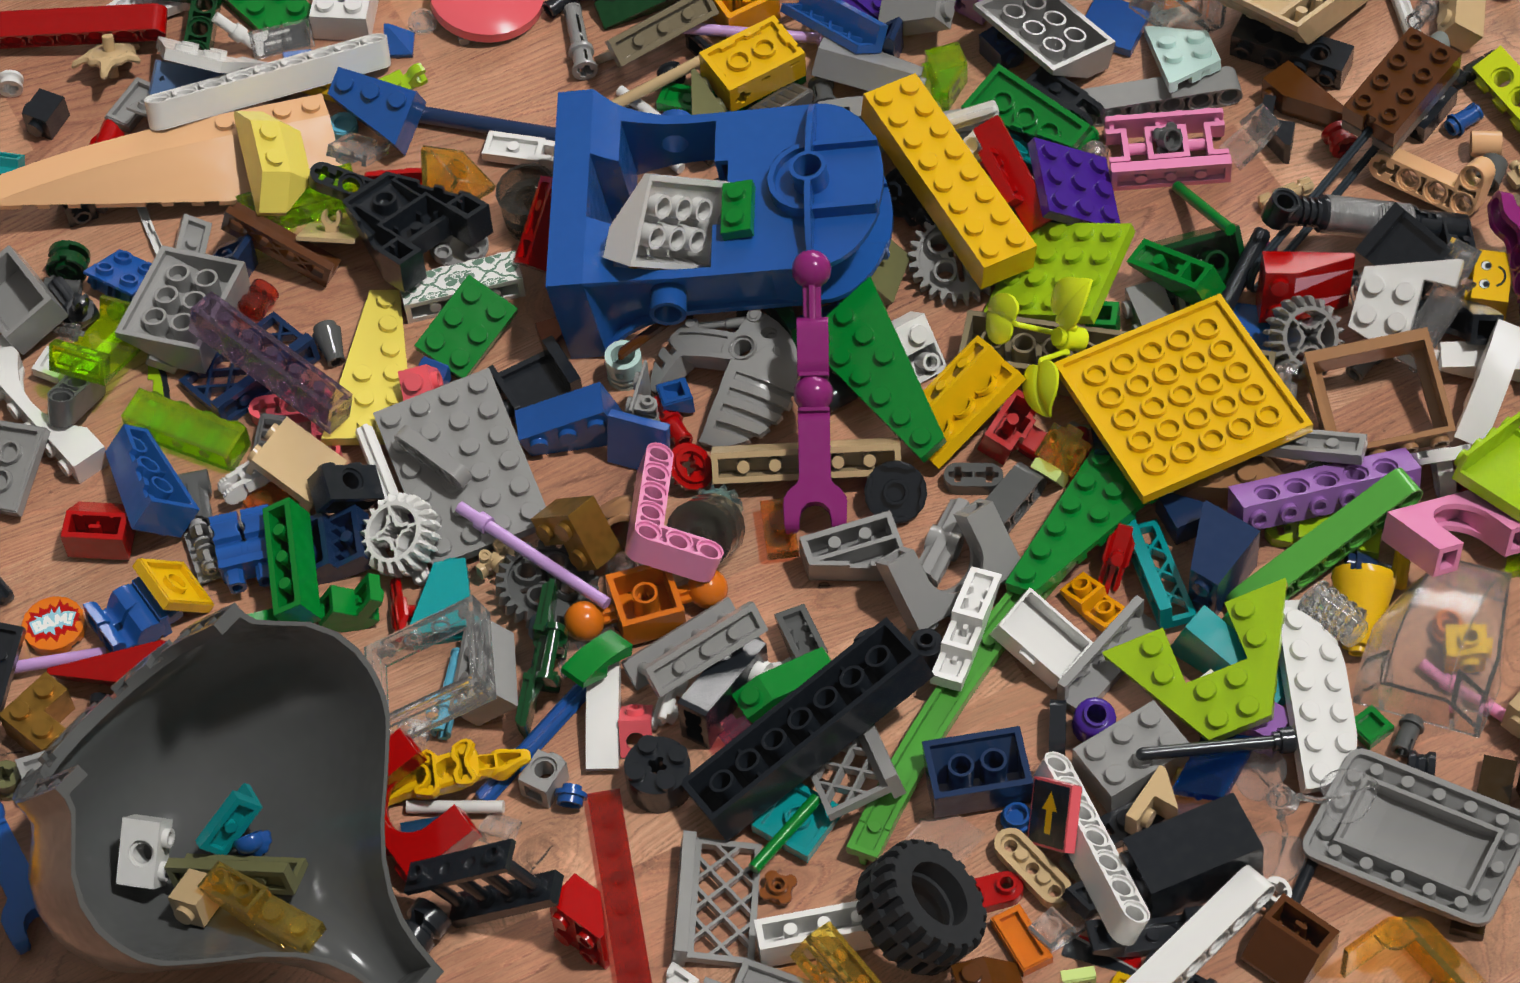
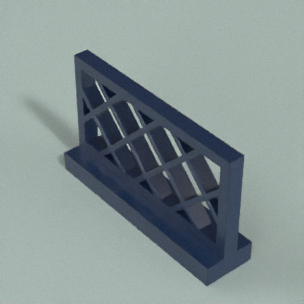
M273 311L219 350L205 374L190 371L178 381L180 386L216 416L218 423L226 429L249 412V404L254 398L274 394L319 361L321 357L313 337L308 333L301 334ZM274 324L279 327L278 333L264 334L265 330ZM295 340L286 348H282L283 341ZM276 342L275 349L261 350L262 343ZM256 343L254 350L241 351V348L246 344ZM259 358H270L264 364L258 366ZM252 359L251 366L237 367L239 360ZM232 360L230 368H217V365L221 362ZM247 375L239 382L234 383L235 376ZM228 376L227 384H213L215 377ZM199 378H208L206 385H192ZM211 393H222L213 401L210 400Z

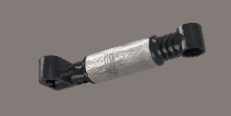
M1282 187L1274 190L1261 211V218L1266 226L1274 230H1284L1288 225L1314 228L1316 232L1365 238L1395 202L1331 194H1321L1318 197L1312 198L1309 196H1298L1291 189ZM1396 202L1455 250L1452 255L1454 259L1464 260V265L1467 263L1476 249L1470 218L1467 214L1418 209L1415 204Z

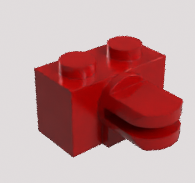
M1017 388L1006 400L985 432L977 450L1004 466L1013 450L1018 451L1032 461L1036 457H1040L1048 462L1055 452L1057 445L1056 439L1034 425L1036 422L1034 418L1037 413L1031 409L1024 398L1023 392Z

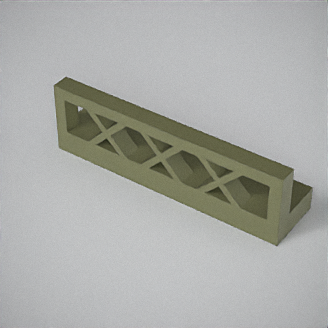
M187 853L185 858H169L164 868L174 888L190 868L217 876L223 892L295 895L309 864L306 858Z

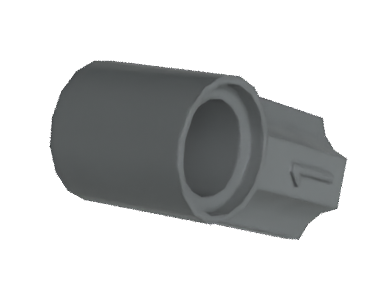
M203 469L177 474L200 509L194 519L200 518L209 526L208 517L213 515L209 497L212 496V489L208 470Z

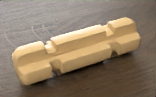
M1307 176L1297 180V184L1291 182L1279 187L1291 189L1298 196H1306L1314 191V183ZM1270 192L1257 197V203L1261 210H1263L1272 194Z

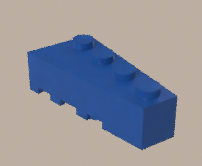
M123 424L105 453L131 528L133 530L156 533L161 536L168 535L181 538L190 522L199 512V507L147 428Z

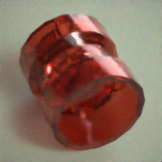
M255 279L249 286V293L244 294L237 305L245 316L255 321H261L268 313L267 308L274 305L279 298V293L267 281Z

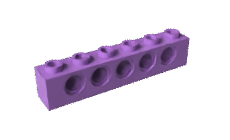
M1404 447L1364 456L1362 465L1332 463L1228 486L1227 512L1258 530L1336 513L1389 472L1397 468H1402L1420 488L1422 468Z

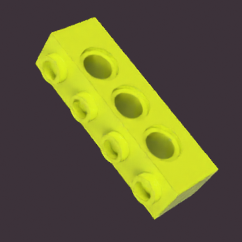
M1500 45L1472 67L1477 76L1474 82L1483 94L1489 92L1494 97L1491 101L1502 114L1507 112L1512 117L1509 121L1520 133V107L1517 106L1520 103V66ZM1510 81L1507 86L1499 87L1502 83Z

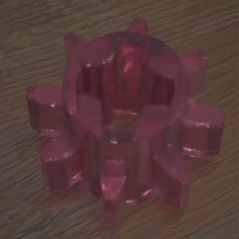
M731 713L720 722L724 730L718 736L726 745L748 728L751 723L744 714L736 719Z

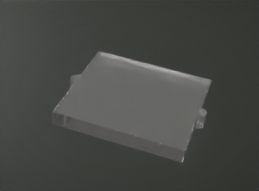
M931 811L925 818L919 819V825L905 840L918 839L924 840V842L936 843L939 845V849L950 851L956 861L960 860L963 862L965 858L971 857V852L985 837V833L958 814L934 818L933 811Z

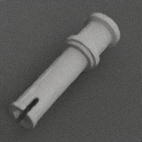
M571 2L564 6L563 13L571 43L568 55L573 61L572 74L578 80H588L598 73V66L593 61L594 48L587 40L581 5Z

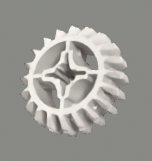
M399 492L398 496L388 494L387 501L378 500V509H369L371 517L370 519H363L364 524L367 526L360 533L365 537L361 543L367 547L364 554L370 558L369 565L372 569L379 571L384 576L402 578L404 575L412 577L414 570L423 571V562H432L429 555L431 552H438L434 544L442 539L436 533L442 526L436 521L439 515L431 509L432 506L428 502L421 500L420 497L414 494L408 495ZM412 513L415 522L410 523L407 520L406 514ZM390 547L394 551L393 558H389L386 548Z

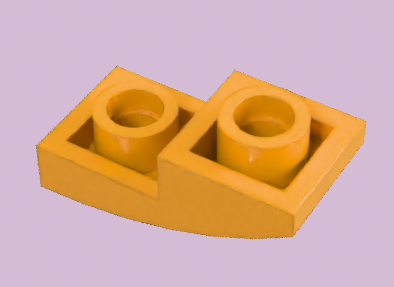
M1085 572L1080 573L1060 589V593L1066 601L1101 632L1125 608V606L1107 595L1103 584Z

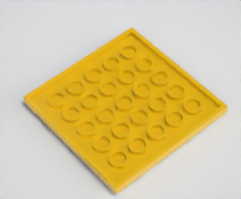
M1220 293L1054 362L1058 368L1059 378L1143 504L1313 432L1312 421Z

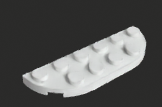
M1285 606L1279 664L1289 726L1294 729L1296 737L1294 756L1300 793L1309 794L1324 790L1332 785L1346 756L1357 748V729L1346 665L1340 647L1331 634L1314 618L1297 609Z

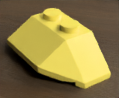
M235 111L233 115L257 216H285L309 187L308 177L310 169L301 132L262 111Z

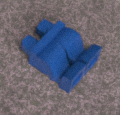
M268 504L240 510L241 521L237 511L208 517L210 528L214 535L213 542L218 568L231 594L244 592L247 589L246 580L257 577L259 586H270L262 508L269 506ZM243 526H244V528H245V530H244V536H245L246 541H243L242 536H241V535H243Z
M140 577L132 580V584L123 585L112 591L107 608L104 610L100 608L97 602L83 604L87 622L99 639L103 641L109 653L157 641L162 635L166 637L172 633L170 624L184 616L183 611L163 610Z

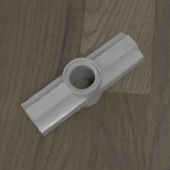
M959 497L950 500L939 523L931 526L924 543V551L919 559L928 579L935 587H938L950 562L957 560L964 544V535L953 514L970 503Z

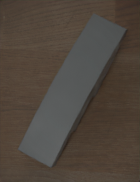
M805 604L774 614L791 660L820 647H823L828 653Z

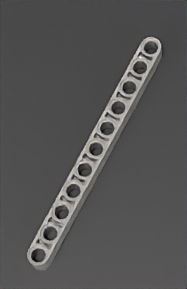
M1223 66L1220 71L1206 75L1194 83H1190L1189 79L1178 83V90L1169 93L1162 76L1086 88L1083 90L1087 91L1088 95L1096 99V101H1099L1105 108V112L1100 118H1096L1089 114L1083 106L1080 109L1092 117L1094 122L1092 126L1101 127L1104 126V118L1106 116L1219 108L1238 103L1242 99L1243 94L1236 70L1233 67ZM961 109L943 111V113L948 114ZM984 121L957 129L956 131L963 140L975 127L984 123Z

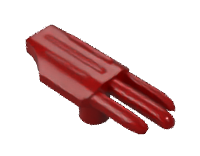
M1119 523L1114 532L1109 535L1102 556L1103 564L1098 577V582L1101 584L1103 583L1108 564L1111 565L1105 583L1107 594L1109 593L1116 567H1119L1113 591L1116 592L1118 590L1124 570L1129 566L1135 546L1133 527Z
M393 578L390 581V617L395 638L401 639L406 630V623L409 617H413L417 605L407 604V599L403 596L400 578Z

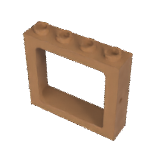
M1428 327L1304 352L1302 366L1319 430L1337 431L1322 376L1325 371L1408 354L1414 358L1433 429L1368 442L1365 456L1404 447L1409 453H1415L1419 448L1431 446L1433 449H1438L1453 442L1456 428Z

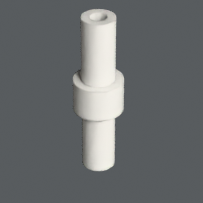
M216 12L211 21L229 33V38L237 43L242 42L255 52L252 35L247 33L248 29L240 23H233L219 12Z

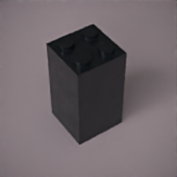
M1234 792L1122 838L1123 852L1119 853L1150 912V918L1176 915L1183 912L1185 907L1198 906L1209 901L1246 865H1250L1263 876L1264 847Z

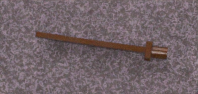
M693 315L686 316L687 320L694 318ZM659 323L651 325L619 348L618 359L623 360L634 350L671 325Z

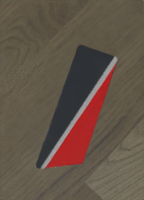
M1071 932L1068 933L1062 955L1129 975H1133L1142 966L1141 957L1095 955L1092 953L1088 937Z

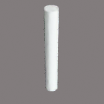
M504 800L406 801V813H444L454 804L464 810L465 813L504 814L505 812Z

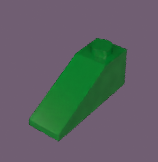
M1145 238L1126 261L1129 266L1191 304L1198 303L1219 293L1222 294L1226 288L1214 265Z
M820 647L757 675L734 692L732 696L747 720L754 723L832 660L826 650Z

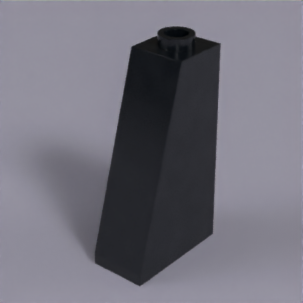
M757 637L704 670L677 702L681 735L708 749L712 747L738 707L732 694L747 683L749 673L757 661L763 663L768 661L767 645L761 638Z

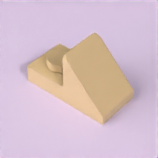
M1159 765L1126 813L1125 831L1131 835L1141 831L1143 827L1149 828L1156 814L1167 820L1178 815V805L1166 768L1162 765Z

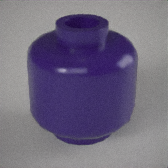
M1096 697L1085 699L1079 703L1074 711L1071 723L1073 734L1079 741L1085 742L1116 723L1115 710L1104 699Z

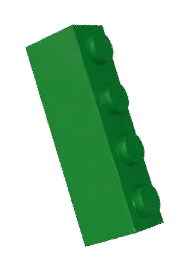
M287 497L262 508L273 615L280 621L315 623L322 620L310 513L290 497Z

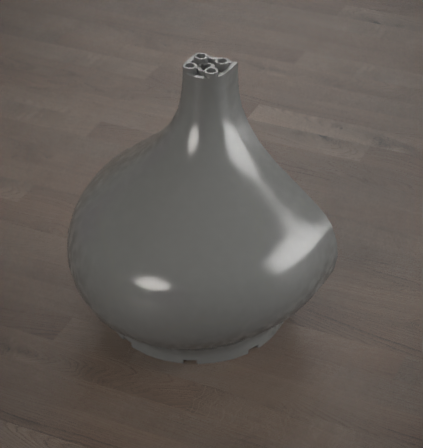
M236 603L196 621L182 630L180 636L173 643L170 640L166 641L110 687L114 692L111 696H105L98 704L94 701L38 758L42 765L36 770L30 769L13 794L12 800L31 822L32 837L28 878L36 911L52 936L74 955L95 966L121 973H154L234 963H277L307 969L336 983H437L436 980L444 972L420 944L403 918L392 889L388 870L384 819L390 740V713L387 698L376 672L363 653L334 630L312 622L256 620L244 613ZM243 783L251 785L263 808L242 836L257 830H270L272 843L270 844L269 851L262 856L306 858L309 864L295 895L223 892L225 900L205 928L193 924L186 925L175 918L168 900V896L174 889L170 879L167 881L166 886L157 889L116 884L122 817L138 814L173 819L172 829L175 831V840L170 848L169 858H185L187 853L214 854L199 849L195 840L232 790L238 791ZM145 844L143 852L145 857L150 860L152 852L150 847ZM233 847L227 855L240 854L237 852L236 848Z

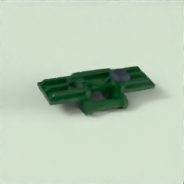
M552 578L542 585L537 613L531 617L528 635L532 639L535 648L531 668L527 670V673L524 672L515 717L518 731L524 739L531 732L539 693L544 691L559 694L562 680L558 672L553 671L555 659L566 660L569 647V632L567 628L561 623L554 622L559 591L556 580Z

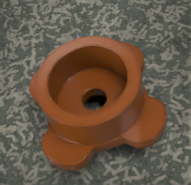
M775 870L768 871L765 874V885L759 891L760 897L775 905L789 904L792 900V888L797 885L796 877L792 874L787 876L781 875ZM780 885L781 889H776L775 887Z

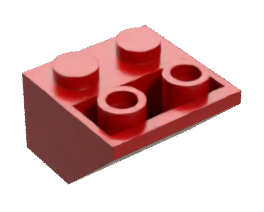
M79 501L66 510L60 537L68 557L130 560L136 530L131 528L123 504Z
M574 873L561 888L558 906L549 908L554 936L563 945H572L579 950L582 958L589 964L595 965L597 963L606 970L610 966L601 892Z

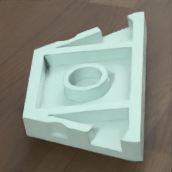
M1144 26L1146 41L1169 93L1177 91L1178 83L1189 79L1190 83H1194L1206 75H1211L1221 70V59L1207 30Z

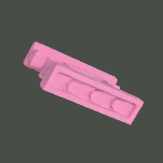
M1223 108L1106 116L1104 118L1105 145L1120 144L1122 157H1109V173L1113 191L1172 187L1177 181L1184 185L1231 182L1232 160L1229 148L1214 149L1212 137L1224 136ZM1168 122H1174L1183 136L1181 152L1154 154L1152 142H1156L1152 136L1154 129L1163 128ZM1203 132V138L1188 139V133ZM1128 138H1144V143L1128 144ZM1205 150L1206 156L1191 157L1190 151ZM1146 155L1147 160L1131 162L1130 156Z

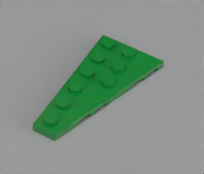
M870 276L826 316L828 317L829 368L925 463L947 441Z
M1095 445L1006 580V590L1022 596L1029 588H1032L1041 596L1063 578L1064 571L1075 562L1080 564L1087 558V553L1096 545L1101 547L1107 542L1109 535L1114 532L1119 523L1129 524L1136 518V513L1148 503L1152 505L1159 498L1143 504L1107 449Z

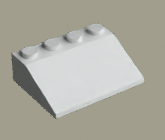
M645 173L609 227L603 258L630 267L672 270L711 267L712 225L721 224L722 186L730 182Z

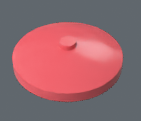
M430 0V7L436 20L452 34L470 41L493 43L513 39L528 31L542 14L544 0Z

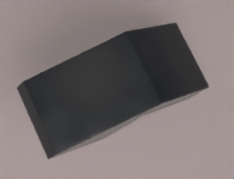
M1264 94L1258 136L1283 163L1289 164L1294 141L1295 122L1274 119L1276 96Z

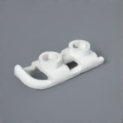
M689 680L664 696L658 697L652 718V730H657L658 725L663 726L666 722L671 725L674 724L679 714L678 706L675 705L676 696L682 697Z

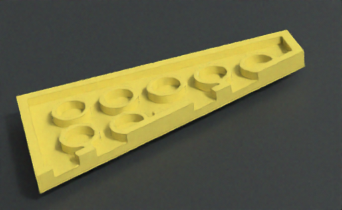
M369 290L321 437V442L327 446L360 445L355 431L363 424L372 426L379 444L385 445L373 413L403 401L398 371L407 369L400 290Z

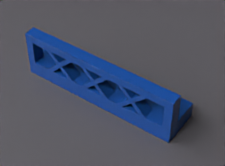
M799 0V3H782L780 12L856 54L882 52L888 25L842 0Z

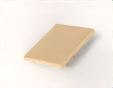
M325 209L321 214L322 223H309L296 236V241L356 244L361 238L354 225L340 224L343 219L341 210L336 212V221H331L327 215L328 209Z

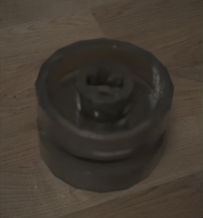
M716 493L700 494L678 506L670 515L667 523L668 527L718 543L724 552L720 562L735 554L742 545L745 535L744 517L738 506L729 498Z

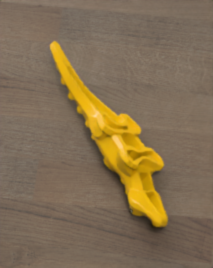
M467 738L456 742L452 746L451 752L437 756L431 750L425 749L422 753L427 758V761L395 786L390 795L388 806L395 803L400 804L403 800L411 798L419 800L435 799L440 795L463 790L486 778L498 781L507 780L519 768L531 761L530 751L527 749H496L490 754H478L475 749V743Z

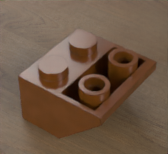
M1283 893L1263 916L1241 955V960L1274 983H1310L1337 950L1340 931Z

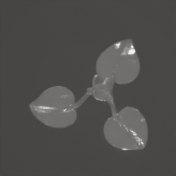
M1261 749L1232 753V771L1239 791L1246 798L1258 802L1266 799L1267 804L1277 812L1276 818L1279 820L1282 834L1276 831H1266L1258 836L1264 847L1263 876L1266 879L1272 876H1279L1290 882L1299 874L1305 864L1306 855L1303 851V840L1295 836H1288V827L1285 816L1293 814L1298 809L1300 801L1317 804L1326 803V813L1332 820L1341 824H1350L1359 821L1366 815L1379 791V783L1370 775L1353 769H1338L1330 772L1321 780L1320 789L1324 797L1319 798L1303 795L1302 793L1296 794L1290 787L1282 783L1287 775V764L1282 754L1278 751Z

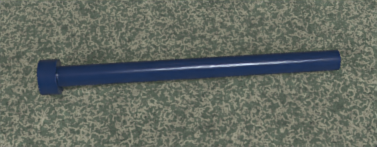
M425 106L419 121L422 124L488 134L489 131L542 137L546 138V140L555 141L556 127Z

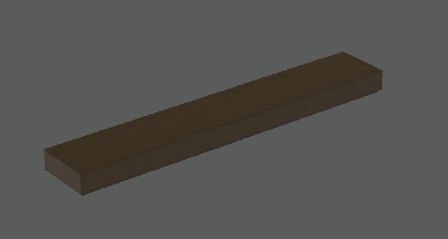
M1484 754L1477 793L1509 805L1518 761ZM1451 919L1449 934L1483 941L1486 925L1475 927Z

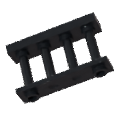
M510 838L411 862L404 893L413 895L430 890L452 905L449 918L452 926L457 929L558 906L564 875L556 869L534 875L512 860L516 841ZM508 873L515 879L506 880L499 874ZM482 879L489 885L481 886L474 880ZM456 884L464 891L456 892L449 886Z

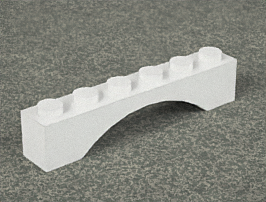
M1 334L0 401L4 399L7 403V409L14 419L18 420L21 418L24 424L46 427L51 431L44 450L50 458L55 456L58 459L57 463L62 472L67 477L72 475L81 484L109 465L104 445L87 427L72 425L67 428H57L48 423V415L37 408L25 393V368L19 352Z

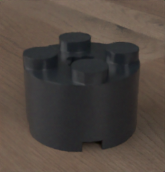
M651 735L641 737L638 743L630 749L624 762L627 789L633 802L640 809L656 814L668 812L667 809L675 806L680 807L689 798L688 793L681 785L683 779L691 773L690 758L686 747L667 737H654Z

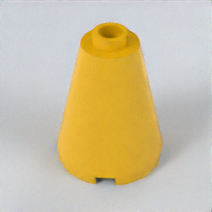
M1351 563L1336 566L1332 570L1331 580L1342 648L1347 650L1351 656L1365 657L1368 655V652L1375 650L1397 583V577H1393L1394 572L1389 568L1370 563H1361V569H1351Z

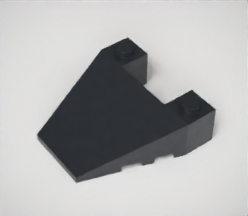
M387 171L342 200L343 207L383 279L404 293L427 278L423 257L425 252L451 235L468 246L473 247L493 233L489 204L471 193L461 190L458 194L445 191L444 186L435 184L433 188L420 184L419 179Z

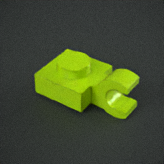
M421 63L413 64L404 75L399 69L379 79L411 90L428 83V79L424 74L426 71Z

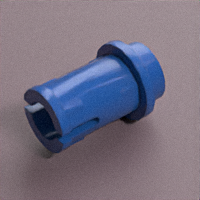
M1473 102L1460 112L1448 115L1447 120L1444 122V127L1451 136H1461L1466 128L1483 119V111L1478 104L1475 105Z

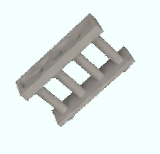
M726 597L623 660L621 664L635 690L638 691L650 683L655 695L662 697L768 631V628L754 602L749 601L735 609L730 597Z

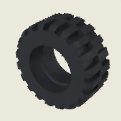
M918 839L904 840L897 843L868 865L859 877L855 899L859 900L856 908L858 915L862 916L861 925L864 931H868L872 938L870 940L875 948L879 947L883 951L882 955L888 961L896 962V967L904 971L911 970L912 974L933 976L946 971L952 964L957 963L979 946L985 933L987 912L986 908L982 906L984 901L981 891L977 890L975 886L977 882L972 875L969 876L966 872V866L960 860L956 861L952 857L953 854L947 849H939V845L936 843L924 842V840Z

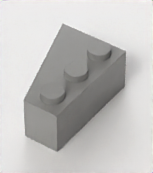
M890 510L799 537V554L808 580L884 581L875 562L899 547H904Z

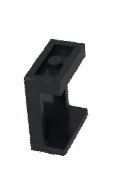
M1396 202L1355 249L1374 266L1454 259L1452 255L1455 250ZM1425 282L1421 297L1428 293L1434 283Z
M553 335L542 340V352L500 372H497L494 365L487 367L490 369L509 418L512 417L515 423V410L582 388L581 377Z

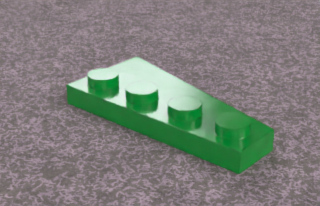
M997 64L961 106V109L994 100L999 108V116L1002 118L1007 129L1032 138L1036 137L1075 149L1092 131L1090 124L1000 64Z

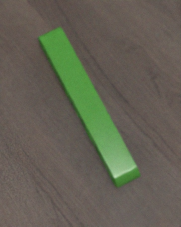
M1402 468L1394 469L1236 586L1228 594L1226 601L1283 578H1286L1288 583L1286 600L1290 599L1384 529L1388 511L1417 504L1423 496V491Z

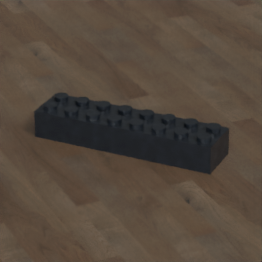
M886 617L686 776L681 785L728 842L935 675L921 653Z

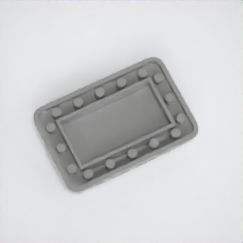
M1355 749L1346 756L1304 836L1302 847L1304 854L1312 861L1352 880L1438 915L1470 926L1480 927L1487 925L1494 918L1520 865V810L1371 750Z

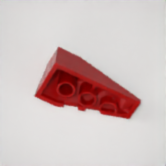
M158 640L47 668V673L65 681L112 686L166 641Z

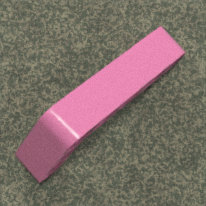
M657 442L650 443L645 450L636 474L625 553L631 560L698 582H709L713 579L722 559L723 549L712 540L664 526L674 455L668 446Z

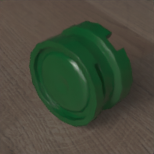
M61 240L54 242L50 246L49 258L45 268L49 277L55 275L56 277L61 276L63 279L82 280V282L87 278L83 271L88 268L91 254L84 245L75 241Z

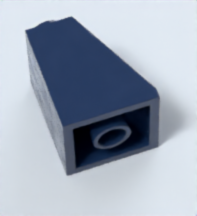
M1207 500L1202 504L1190 568L1188 595L1196 612L1205 605L1218 616L1225 607L1224 602H1226L1228 594L1246 580L1257 566L1260 530Z

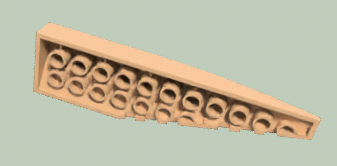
M322 93L238 110L262 111L300 130L309 169L317 162H326L343 168L331 119ZM235 111L166 130L155 131L148 129L113 138L0 175V210L22 209L24 205H34L38 209H50V205H68V208H81V204H95L96 208L146 207L147 203L162 204V207L174 206L175 202H192V206H205V202H219V205H234L236 202L253 201L233 115ZM321 174V176L318 177V179L324 180L326 175Z

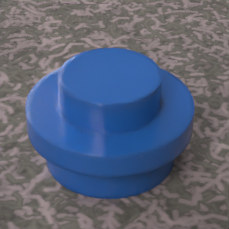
M564 783L562 788H556L554 793L557 797V805L572 809L582 808L583 801H586L588 796L586 792L582 791V786L573 783Z
M1021 802L1008 804L1000 815L1003 829L1016 828L1023 833L1028 832L1030 808Z

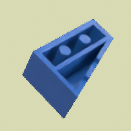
M341 67L337 68L328 91L330 97L339 106L373 130L404 156L406 155L427 103L417 91Z
M597 382L515 410L518 440L531 456L607 446L608 414L611 409L622 412L623 410L601 382Z

